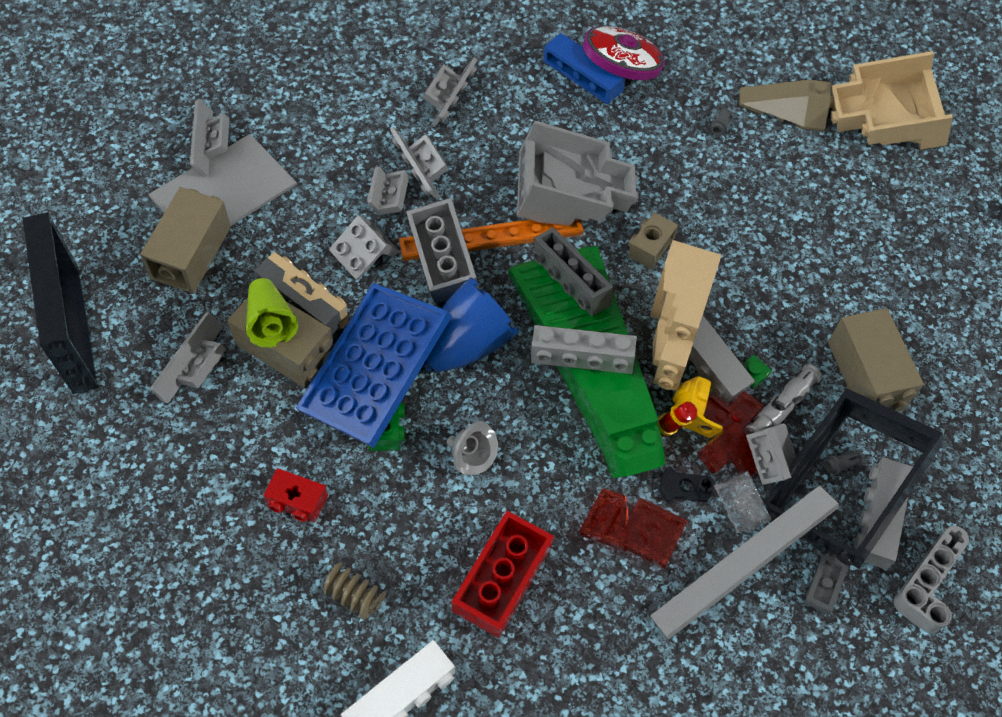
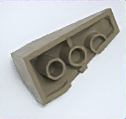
M802 80L740 87V107L762 115L766 113L776 116L778 121H790L795 123L797 128L821 132L825 130L831 99L830 82Z

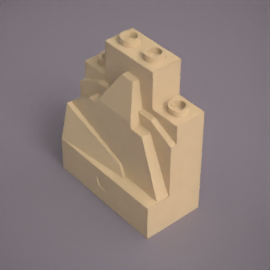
M933 51L853 65V74L849 75L848 83L831 85L829 108L832 107L833 109L831 111L832 124H836L837 131L861 129L863 137H867L868 145L876 143L887 145L909 141L918 143L920 150L946 146L953 116L952 114L945 115L932 73Z
M675 240L672 241L664 264L650 316L659 319L652 342L653 365L658 366L653 384L659 385V387L665 390L672 389L677 391L722 255Z

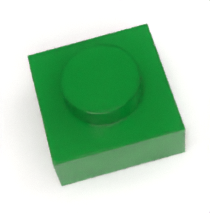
M755 355L742 364L755 380L750 386L752 389L764 381L772 372Z

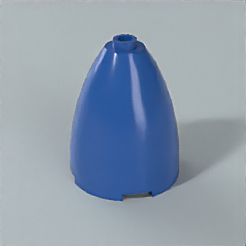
M472 277L458 288L442 307L452 317L423 365L429 372L432 369L435 372L449 371L476 362L505 345L519 333L516 327L512 328L508 325L511 323V319L490 294L483 289L476 288L479 284Z

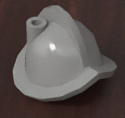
M484 421L474 422L468 428L461 430L455 438L450 437L447 440V445L451 447V453L454 457L455 469L465 475H477L486 471L493 464L497 456L498 441L496 434Z

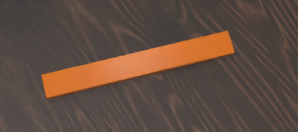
M529 219L461 229L468 252L534 242V237L553 227L564 238L583 235L580 219H576L571 226L541 223ZM414 236L399 238L402 261L420 259Z

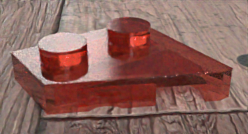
M602 488L579 530L581 536L626 552L628 549V500L626 496Z

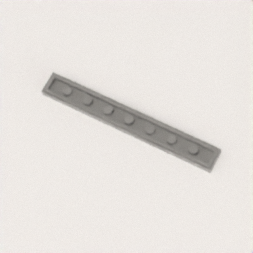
M819 485L650 615L651 619L669 640L837 510L839 503Z

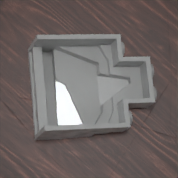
M534 121L519 151L517 216L541 223L571 226L576 219L584 221L593 219L603 222L607 214H610L613 209L627 212L638 199L635 165L612 159L610 142Z

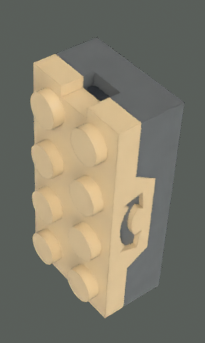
M276 252L271 254L254 270L256 279L266 278L271 280L286 302L331 329L335 345L349 322L345 301L339 296L334 297L330 294L322 283L317 284L306 271L298 270L294 267L287 257H281Z

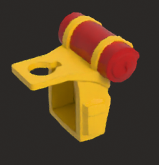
M697 376L679 385L673 396L675 404L671 407V411L662 414L660 417L658 416L657 426L661 437L673 435L679 428L692 430L708 438L715 436L723 430L721 425L703 416L711 387L709 380ZM699 425L708 426L712 428V430L702 429Z

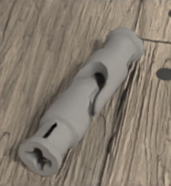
M805 364L802 372L785 385L784 391L781 394H777L758 413L757 419L751 425H747L744 428L745 434L748 435L780 425L794 409V406L809 394L810 388L822 380L823 377L819 369L814 365Z

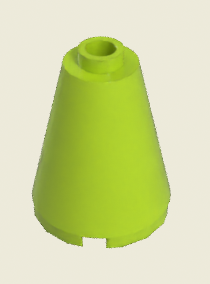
M259 278L254 280L248 288L245 330L254 345L272 348L277 346L276 343L283 340L285 343L290 341L296 335L298 322L295 314L273 282L266 278Z

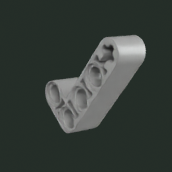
M959 526L949 527L935 540L894 598V605L897 611L927 633L933 634L948 625L952 619L950 609L933 596V593L968 545L969 536ZM950 541L953 542L951 548L947 547ZM934 557H937L942 562V565ZM921 576L925 577L929 584L924 583ZM906 595L910 596L915 604L910 603ZM930 613L934 614L937 617L938 622H935L931 618Z

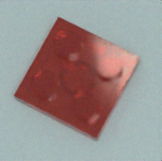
M639 497L616 545L665 569L688 520Z

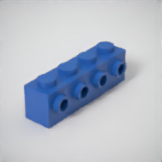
M558 34L544 46L543 62L606 104H609L624 91L626 78L612 74L599 67L586 55L582 46L564 34Z

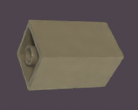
M179 187L140 254L151 280L192 294L195 293L231 228L224 201L216 196L210 197L201 194L195 189Z
M247 298L227 320L236 346L306 389L334 347L331 329L287 302L297 318L298 330L296 335L286 343L284 340L276 343L277 346L272 348L254 345L245 330Z
M888 308L841 318L828 344L848 389L897 412L907 409L909 403L917 397V393L924 386V383Z

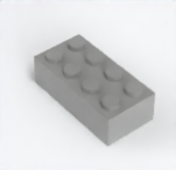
M451 198L406 211L434 304L448 300L470 277L477 281Z

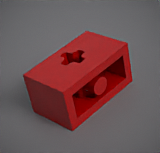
M277 468L263 496L270 510L276 513L284 511L292 514V517L298 521L307 522L309 520L315 523L328 497L326 485Z

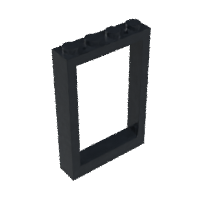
M49 212L24 217L22 220L40 346L73 394L87 393L92 389L98 388L79 267Z
M846 388L789 467L791 478L778 482L763 503L765 517L770 523L785 512L782 509L848 417L923 452L857 550L815 527L799 538H805L812 542L813 546L822 552L828 551L832 553L841 563L847 566L853 565L860 569L942 447L943 433Z

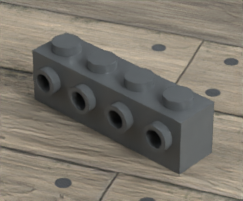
M554 227L534 237L533 257L535 261L548 271L552 279H556L562 285L563 290L577 301L582 310H586L593 317L611 306L613 286Z

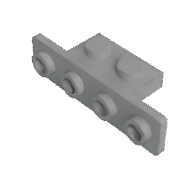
M475 57L466 66L461 76L443 64L422 98L439 109L431 123L432 126L435 127L439 121L443 123L449 116L448 108H453L459 99L456 96L457 93H462L468 84L465 81L466 78L470 79L477 69L474 67L478 60Z
M198 99L195 101L190 165L195 171H198L205 177L209 175L210 159L223 154L228 149L229 118L224 113L213 118V111Z
M393 127L390 129L394 136L392 141L398 149L403 150L401 156L408 165H412V174L418 181H422V190L428 197L432 195L436 200H439L441 196L432 182L449 170L447 164L426 134L409 147L405 138Z
M206 312L150 387L151 391L162 402L169 403L181 385L199 388L226 349L221 343L213 342L223 327L211 313Z

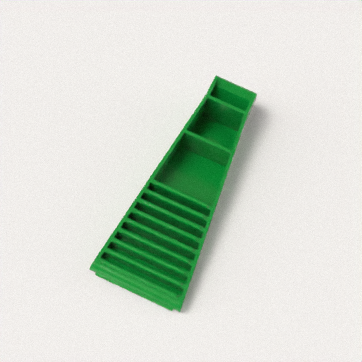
M588 246L576 249L610 283L598 247ZM535 260L508 268L510 279L535 325L628 335L614 292L611 306L592 317L586 310H582L577 301L563 290L562 285L556 279H552L548 271ZM636 355L632 374L557 366L604 455L613 479L656 469L666 463L662 437L657 426L659 420Z

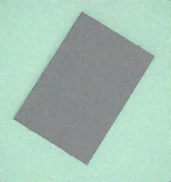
M249 134L228 146L227 151L210 159L209 175L204 177L198 171L191 168L149 193V197L165 213L179 187L195 189L201 194L210 197L216 196L224 201L230 226L296 186L297 182Z

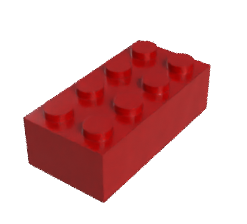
M506 510L451 601L452 612L500 639L551 550L554 536Z

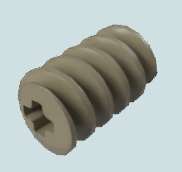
M339 562L329 573L323 592L327 596L332 595L334 601H341L343 607L351 606V612L354 614L360 612V618L365 620L380 607L385 599L386 591L377 596V585L368 590V579L359 584L360 574L357 573L350 578L351 568L348 567L341 572L343 564Z

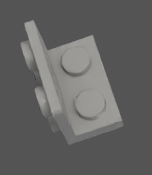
M359 215L329 249L357 280L367 272L380 255L384 256L386 254L394 258L399 252L397 247L372 221Z
M783 423L746 435L762 485L791 478L789 467L796 459V454L786 424Z

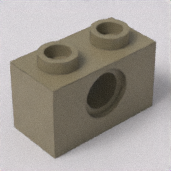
M654 212L649 220L646 218L642 222L638 235L633 234L629 240L628 246L630 250L628 257L653 269L674 240L678 225Z

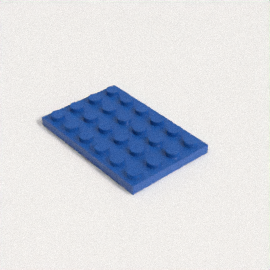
M372 283L296 409L374 448L452 315L446 310Z

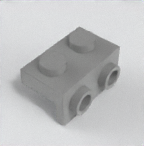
M380 166L375 167L367 202L378 216L402 212L409 174L405 170L385 174Z

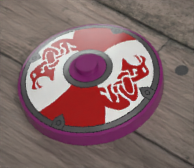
M615 26L593 27L587 31L583 41L584 52L595 64L620 77L633 80H650L660 75L665 64L663 53L654 43L624 28Z

